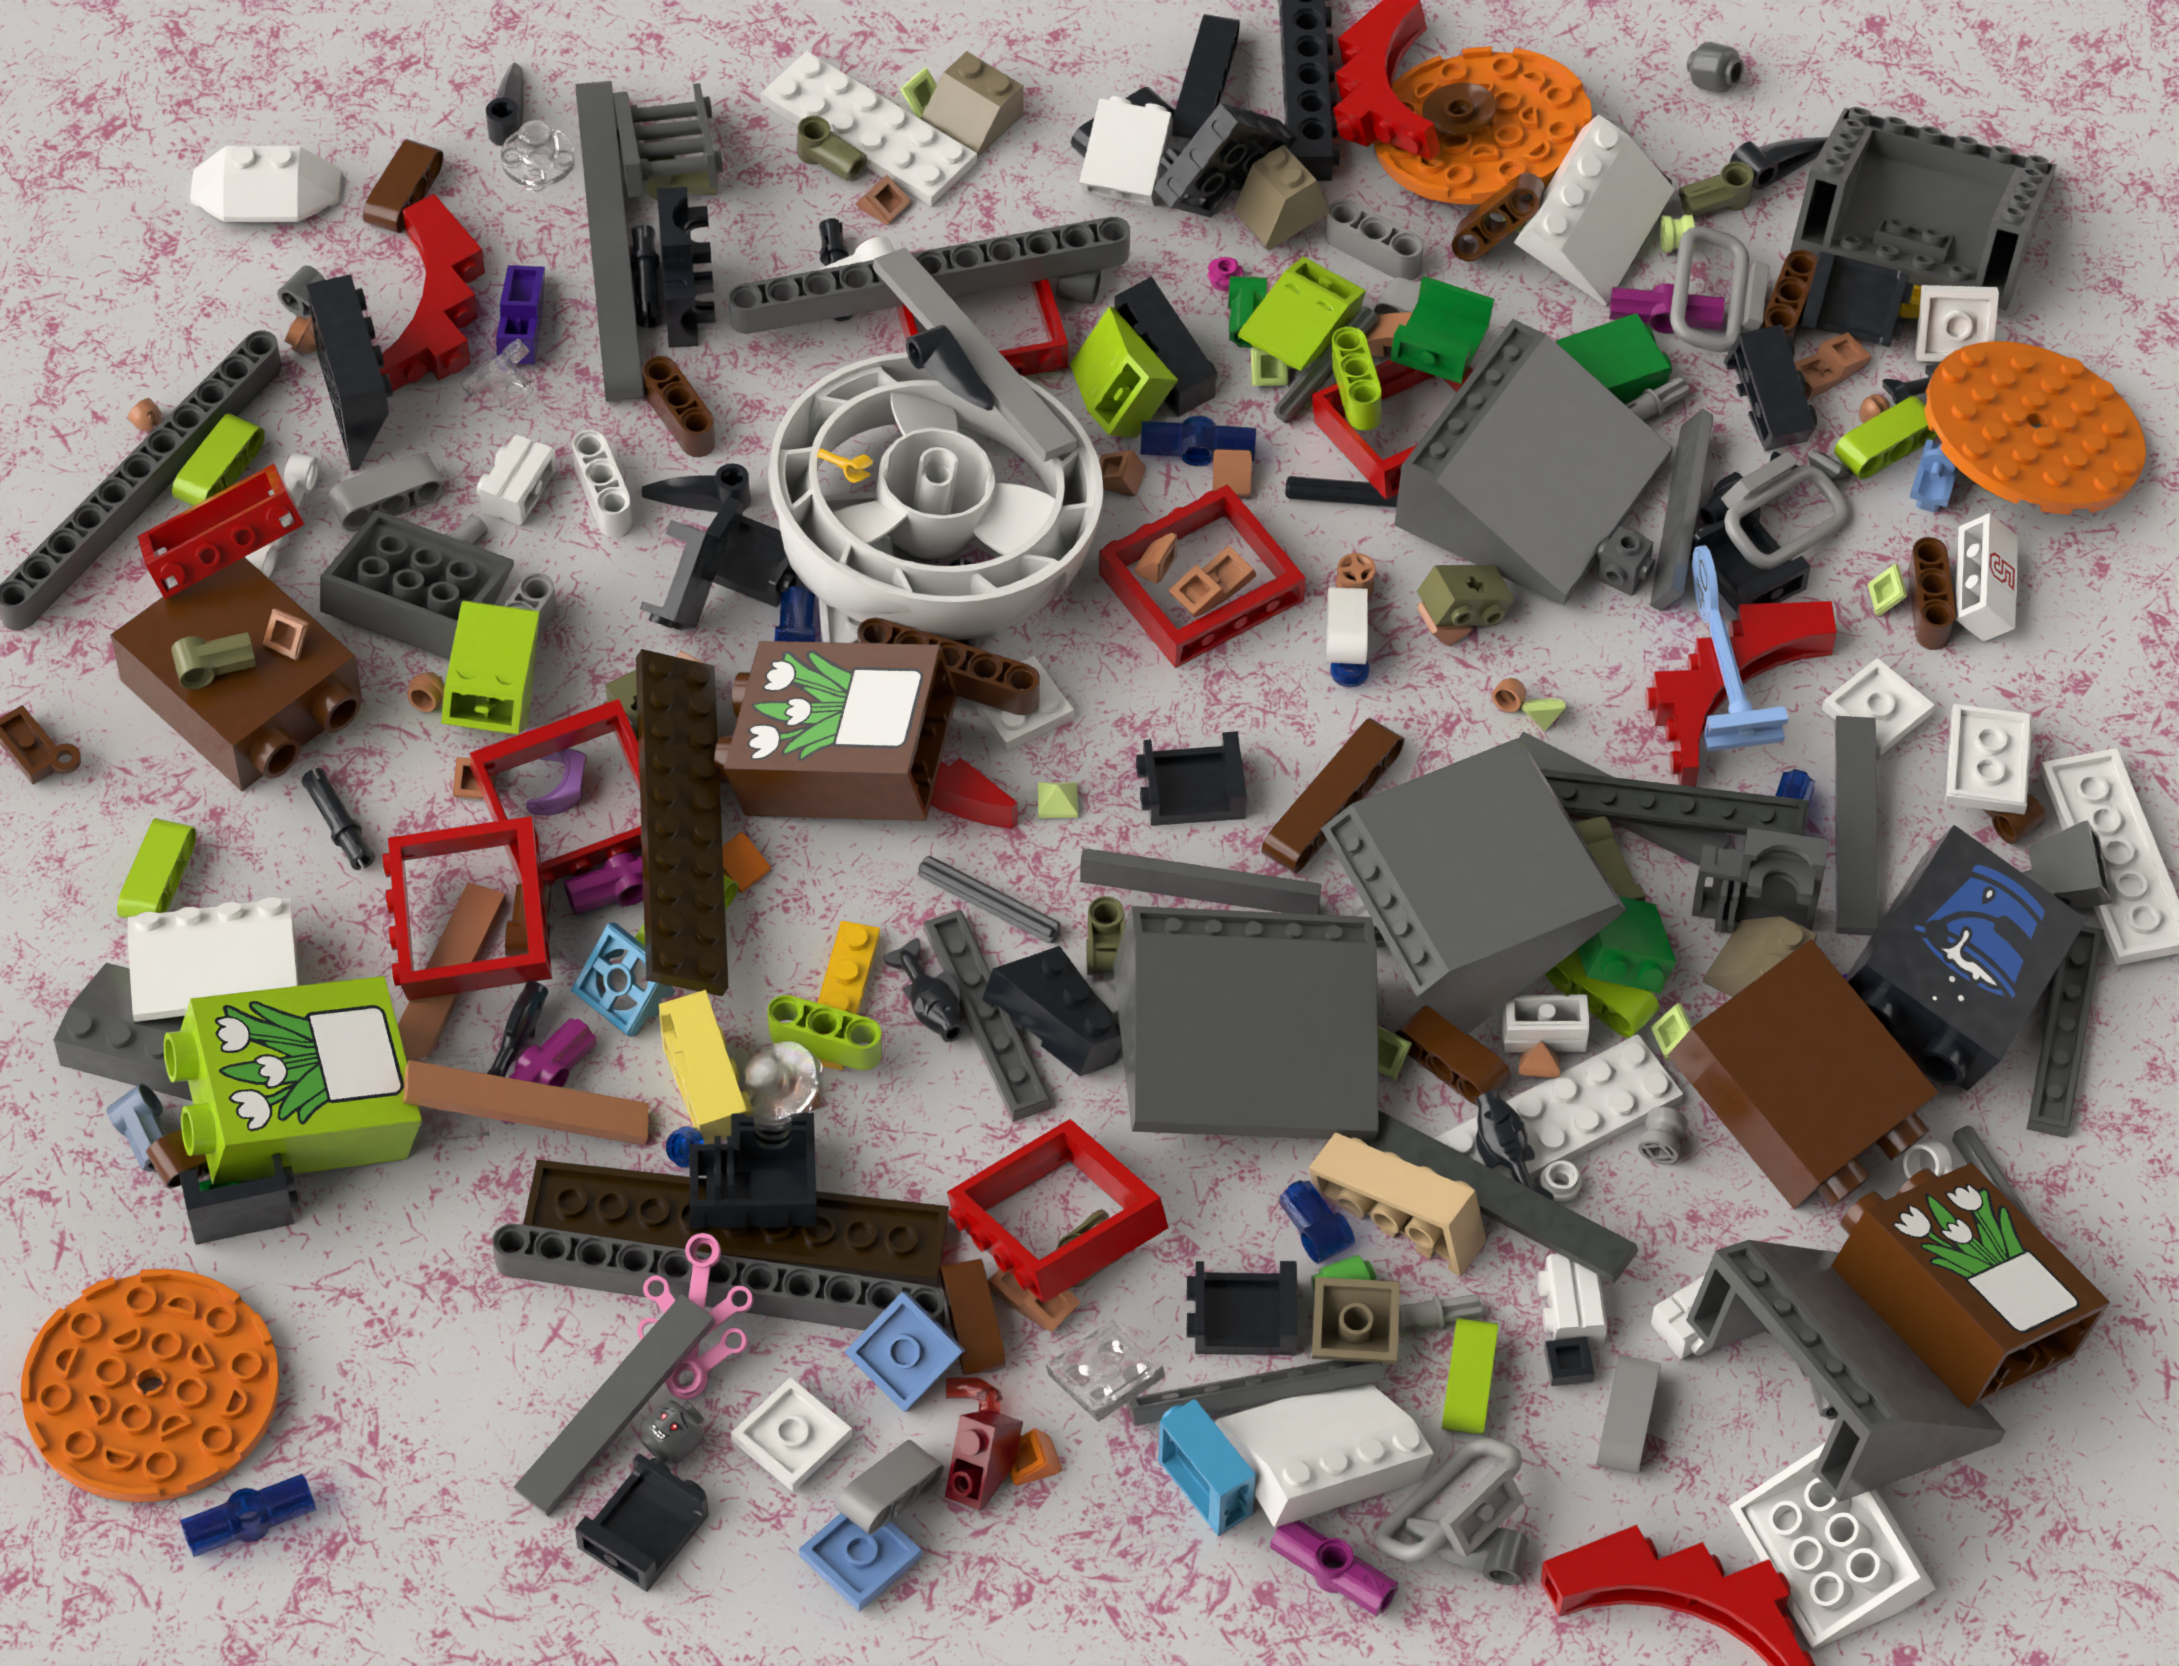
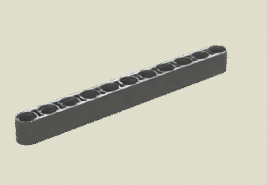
M612 81L575 84L605 399L606 401L644 398Z
M1106 217L911 254L949 297L1122 265L1130 257V226L1123 218ZM874 260L744 283L735 286L728 294L730 324L735 331L742 334L757 333L855 315L905 304L874 271Z
M258 330L249 334L0 585V616L4 626L11 630H24L30 627L175 480L179 471L218 422L228 413L238 416L279 374L282 364L278 341L274 334L266 330Z
M521 1224L503 1225L493 1235L492 1244L495 1264L503 1275L647 1298L643 1291L645 1281L651 1276H661L669 1283L670 1293L675 1300L681 1294L689 1298L693 1264L687 1259L685 1249ZM511 1248L520 1249L519 1251L514 1253L505 1252L506 1250ZM697 1251V1256L701 1260L708 1259L712 1254ZM552 1254L561 1255L559 1258L556 1259L546 1258ZM721 1255L719 1261L710 1268L705 1307L714 1308L727 1298L728 1292L733 1287L744 1286L751 1291L754 1297L752 1307L744 1313L865 1331L885 1310L877 1308L878 1305H890L902 1291H906L924 1310L933 1311L934 1313L930 1316L943 1328L945 1327L944 1297L938 1289L931 1286ZM594 1260L602 1261V1263L598 1265L588 1264L589 1262ZM633 1267H643L640 1271L629 1270ZM674 1273L685 1274L679 1278L670 1277ZM716 1279L727 1280L726 1282L721 1284L711 1283L713 1280ZM656 1281L651 1284L649 1288L651 1296L657 1297L664 1292L662 1282ZM758 1285H764L768 1287L764 1290L752 1289L753 1287ZM801 1291L809 1293L806 1296L800 1297L794 1295L795 1293ZM745 1292L736 1293L733 1297V1304L737 1307L744 1306L748 1300L747 1294ZM839 1298L851 1299L846 1303H839L835 1301Z

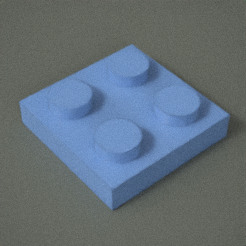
M902 1291L844 1353L903 1412H906L966 1350L906 1291Z
M840 1513L799 1548V1556L849 1604L860 1612L922 1558V1549L891 1521L876 1533L868 1535Z

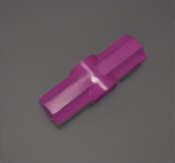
M1660 284L1654 287L1652 291L1612 287L1609 320H1617L1637 313L1641 321L1649 323L1653 330L1664 334L1674 333L1670 322L1674 284ZM1688 294L1685 314L1687 325L1693 328L1722 330L1725 307L1724 297Z
M621 853L607 860L602 869L565 880L564 889L572 912L578 915L615 902L621 906H632L642 902V856L636 857L632 853Z
M570 1018L541 1047L539 1045H532L525 1050L516 1063L514 1073L508 1078L563 1088L568 1080L570 1070L597 1045L596 1036L583 1021L578 1018ZM502 1121L506 1125L508 1123L513 1125L515 1124L514 1122Z
M1300 1520L1278 1526L1270 1541V1549L1314 1576L1317 1585L1322 1590L1329 1593H1340L1376 1617L1386 1611L1398 1591V1583L1355 1556L1351 1546L1346 1541L1339 1538L1329 1539ZM1333 1562L1341 1564L1342 1567L1331 1569L1325 1565Z

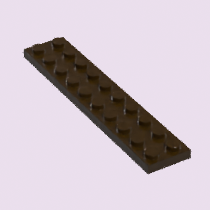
M641 649L636 656L646 981L698 992L706 990L708 994L723 996L729 986L719 770L714 766L715 748L718 742L715 666Z
M536 1160L523 1225L680 1249L686 1248V1244L692 1236L706 1233L718 1241L721 1247V1255L938 1287L939 1268L942 1262L949 1218V1206L816 1191V1227L759 1228V1226H747V1228L705 1227V1229H690V1177ZM698 1178V1200H707L705 1178ZM702 1245L697 1251L712 1253V1248L709 1245Z

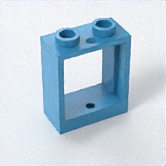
M1193 1399L1184 1406L1179 1404L1170 1408L1160 1420L1158 1461L1217 1536H1220L1253 1515L1256 1474L1196 1399Z

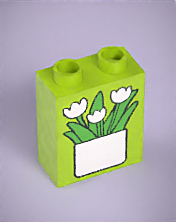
M385 976L190 998L181 1030L165 1034L164 1059L168 1077L171 1082L188 1081L193 1105L183 1106L181 1112V1130L184 1146L189 1156L206 1155L212 1185L273 1177L275 1169L272 1155L280 1153L283 1167L291 1165L293 1174L407 1160L422 1119L417 1105L403 1103L405 1066L407 1061Z

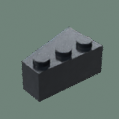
M1153 277L1115 296L1114 308L1178 379L1164 399V402L1173 412L1180 417L1215 398L1218 375L1214 365L1206 358Z
M1060 946L992 969L982 1000L990 1007L996 1004L1013 1017L1011 1023L1018 1029L1022 1030L1026 1027L1042 1040L1041 1047L1078 1076H1083L1114 1064L1122 1043L1120 1026Z

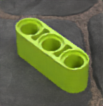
M1343 327L1335 331L1332 336L1333 371L1350 426L1357 430L1369 431L1379 426L1382 421L1381 387L1365 334L1355 327Z
M1911 396L1846 433L1835 445L1834 454L1858 479L1864 480L1925 446L1927 439L1934 440L1938 435L1936 431L1929 430L1924 411L1926 404L1918 396Z
M226 414L179 471L172 487L173 497L195 506L234 485L261 450L265 439L264 428L233 414Z
M159 818L152 820L121 889L117 903V914L119 917L128 919V917L137 916L143 912H155L158 914L168 911L195 847L197 836L195 827Z
M1577 949L1545 973L1547 979L1567 996L1587 995L1588 1012L1626 1038L1633 1037L1660 1010L1658 1000L1650 991L1586 977Z
M792 995L777 996L768 1005L769 1037L779 1047L864 1071L873 1069L882 1060V1031L878 1023L870 1018ZM791 1020V1022L782 1023L780 1021ZM829 1031V1032H831V1033H829V1034H820L819 1032ZM865 1042L869 1043V1045L862 1046L858 1045V1043Z
M1463 1318L1456 1319L1441 1429L1484 1435L1498 1323Z

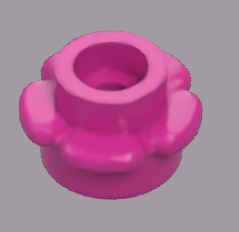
M1231 257L1214 259L1208 265L1209 272L1207 277L1211 285L1219 291H1229L1230 276L1244 275L1243 267L1238 265L1237 260Z

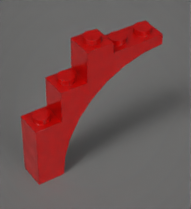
M1382 0L1337 38L1344 66L1335 73L1342 101L1333 110L1340 137L1345 140L1369 147L1378 139L1383 143L1396 146L1411 154L1432 160L1441 152L1434 123L1411 111L1399 101L1393 92V80L1399 63L1410 46L1427 30L1421 0Z
M435 193L403 209L406 234L421 256L426 276L423 294L412 320L400 337L382 353L384 368H379L381 375H389L392 391L411 381L419 380L430 371L438 380H441L450 374L458 373L465 366L471 364L468 340L459 328L466 327L478 318L475 293L466 283L473 282L479 276L485 274L483 249Z
M1832 601L1740 604L1736 620L1730 621L1729 638L1742 685L1750 679L1780 665L1800 659L1831 656L1837 634ZM1711 637L1697 638L1694 654H1688V670L1654 671L1652 687H1646L1645 691L1647 711H1653L1655 726H1665L1666 741L1673 742L1674 751L1670 752L1671 774L1678 775L1679 785L1696 787L1699 772V743L1705 731L1707 716L1714 715L1728 698Z
M1636 1524L1543 1561L1540 1582L1559 1617L1589 1608L1622 1604L1662 1607L1693 1615L1724 1629L1750 1647L1769 1666H1815L1810 1653L1807 1650L1802 1651L1795 1639L1794 1625L1790 1617L1785 1614L1788 1599L1791 1595L1789 1582L1783 1572L1775 1570L1770 1559L1725 1576L1719 1558L1715 1554L1710 1555L1704 1542L1658 1559V1553L1653 1541L1649 1537L1644 1538Z

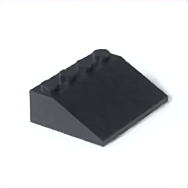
M350 274L306 284L318 360L350 469L353 471L361 466L389 414L387 398L393 396L389 375H381L379 368H384L381 348L379 345L372 346L371 343L372 339H376L371 316L364 317L362 311L367 310L363 289H355Z

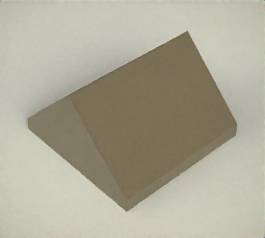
M1316 1277L1312 1327V1359L1397 1364L1400 1282Z

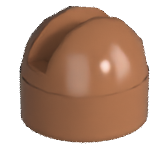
M1872 394L1866 397L1861 404L1859 418L1862 423L1890 409L1889 401L1879 394Z
M145 398L131 409L128 419L139 430L151 432L153 431V425L157 427L161 423L162 413L151 398Z
M1516 678L1502 680L1492 692L1494 704L1500 710L1510 713L1517 711L1521 707L1526 696L1524 684Z

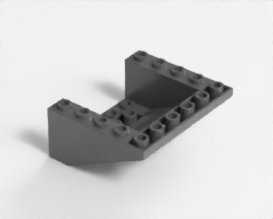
M1844 108L1810 170L1790 251L1807 250L1812 252L1817 259L1820 252L1824 251L1910 273L1908 281L1918 286L1997 287L1999 291L1998 309L2007 311L2057 165L2049 163L2042 156L2029 155L2026 157L2015 154L2010 148L1995 145L1989 147L1978 144L1977 140L1968 136L1952 137L1945 135L1935 127L1923 126L1919 128L1908 125L1905 120L1898 117L1882 118L1871 115V112L1865 108Z
M1512 319L1402 464L1394 525L1474 564L1495 565L1502 577L1564 606L1598 559L1596 557L1604 538H1612L1618 527L1622 526L1671 458L1672 447L1547 334Z
M1518 738L1352 803L1321 828L1416 996L1465 1035L1469 1034L1626 911L1530 752Z
M1131 906L1113 964L1132 1132L1330 1139L1336 1132L1350 1139L1353 1137L1362 1141L1376 1139L1378 1134L1377 947L1372 917Z
M1746 1240L1715 1250L1686 1321L1710 1350L1769 1331L1839 1414L1813 1469V1473L1838 1502L2001 1442L2006 1431L1981 1403L1969 1409L1831 1267L1839 1252L1755 1240Z

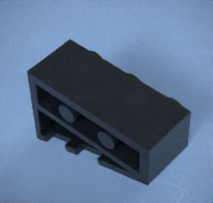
M1782 324L1739 334L1724 359L1727 370L1735 369L1741 381L1740 384H1736L1739 396L1747 395L1752 411H1749L1748 416L1764 451L1807 442L1817 426L1815 409L1812 405H1808L1805 397L1806 382L1801 370L1796 369L1793 360L1795 355L1793 341L1789 335H1785Z

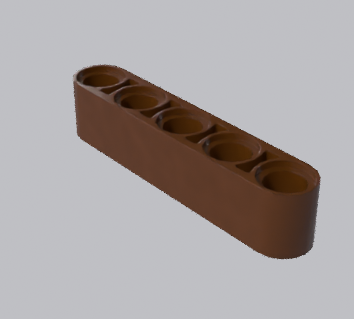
M882 618L866 619L858 627V643L940 645L959 697L1016 715H1028L1039 706L1040 676L1038 671L1028 664Z
M1372 718L1366 719L1270 830L1263 842L1262 854L1296 874L1300 872L1327 841L1321 828L1352 803L1360 801L1365 797L1399 756L1404 745V737Z

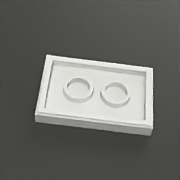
M1953 704L1945 804L2025 815L2032 714Z

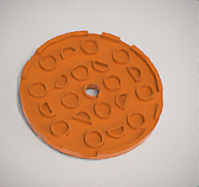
M1492 46L1462 49V55L1444 60L1439 55L1411 68L1393 82V92L1399 101L1415 114L1423 117V104L1426 98L1435 90L1454 83L1480 85L1489 90L1496 101L1495 116L1488 123L1491 124V127L1486 125L1475 132L1463 135H1449L1436 131L1441 152L1432 160L1411 154L1406 150L1383 143L1378 139L1373 144L1374 151L1382 168L1393 180L1407 190L1429 200L1454 204H1482L1522 173L1535 174L1542 180L1544 188H1546L1582 128L1593 119L1590 98L1587 97L1583 90V84L1580 79L1566 66L1550 57L1520 48H1514L1512 53L1493 52ZM1522 191L1517 194L1522 197L1530 193Z
M2009 341L1981 342L1965 346L1948 355L1940 362L1929 381L1925 392L1927 394V404L1924 411L1929 430L1936 431L1938 437L1943 442L1940 449L1972 481L2007 501L2018 505L2021 499L2040 505L2041 512L2070 515L2073 509H2088L2090 513L2109 508L2124 499L2136 484L2143 470L2146 458V444L2142 429L2133 411L2115 391L2114 386L2110 382L2100 378L2075 358H2068L2030 344ZM2040 423L2041 427L2036 429L2030 424L2037 426Z
M176 1269L140 1270V1275L128 1276L115 1280L114 1276L82 1290V1296L69 1304L64 1310L62 1308L56 1310L37 1334L29 1349L21 1378L20 1394L29 1434L40 1455L61 1477L78 1488L104 1498L125 1502H157L185 1496L215 1483L233 1471L256 1448L266 1433L277 1406L280 1387L279 1365L273 1340L266 1324L258 1312L255 1313L241 1300V1296L236 1291L210 1277L194 1272ZM156 1377L162 1381V1386H159L156 1390L148 1391L147 1394L139 1388L141 1382L146 1378Z

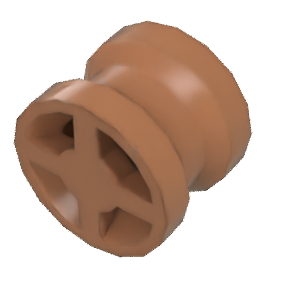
M1362 553L1345 555L1338 563L1336 587L1367 589L1369 598L1374 591L1376 572L1374 561Z

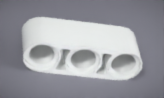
M582 431L572 441L576 475L600 531L608 537L624 536L631 530L633 525L630 495L606 438L598 431Z
M1328 587L1326 663L1366 664L1367 589Z

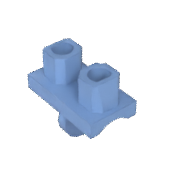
M1927 439L1910 498L1918 500L1916 506L1919 509L1936 513L1939 512L1940 506H1948L1958 468L1940 449L1941 445Z

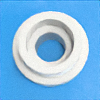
M1555 1161L1548 1165L1541 1173L1540 1186L1552 1193L1556 1201L1570 1200L1581 1189V1175L1570 1162ZM1561 1180L1567 1185H1557L1554 1182Z

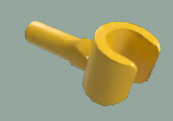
M822 448L818 450L817 457L843 469L845 477L852 483L860 482L871 476L869 472L864 470L873 464L872 459L866 454H861L850 460Z

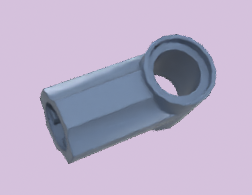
M139 1084L107 1107V1114L117 1131L127 1138L141 1169L151 1172L156 1169L147 1156L146 1150L153 1142L167 1135V1132L159 1117L163 1113L160 1100L147 1085Z

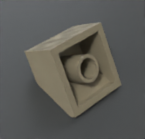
M966 51L943 72L921 120L977 153L978 158L1023 116L1024 86Z
M1285 145L1269 152L1265 157L1252 164L1234 207L1236 216L1268 251L1331 212L1318 181Z
M1782 916L1741 920L1703 977V983L1734 997L1808 940L1812 939L1816 942L1817 933Z

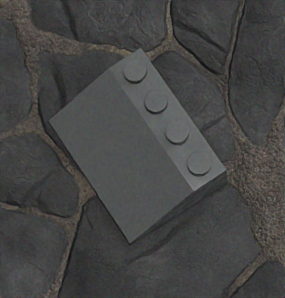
M375 510L320 576V612L450 659L462 601L495 605L514 566V560Z
M106 962L71 1003L53 1039L60 1066L134 1086L145 1084L153 1091L192 1101L188 1081L171 1082L164 1059L165 1034L180 1031L185 1016L134 1022L130 969Z

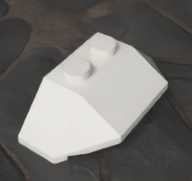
M225 146L193 170L191 203L197 207L200 206L223 222H299L319 213L327 206L332 207L339 204L342 174L340 169L301 146Z

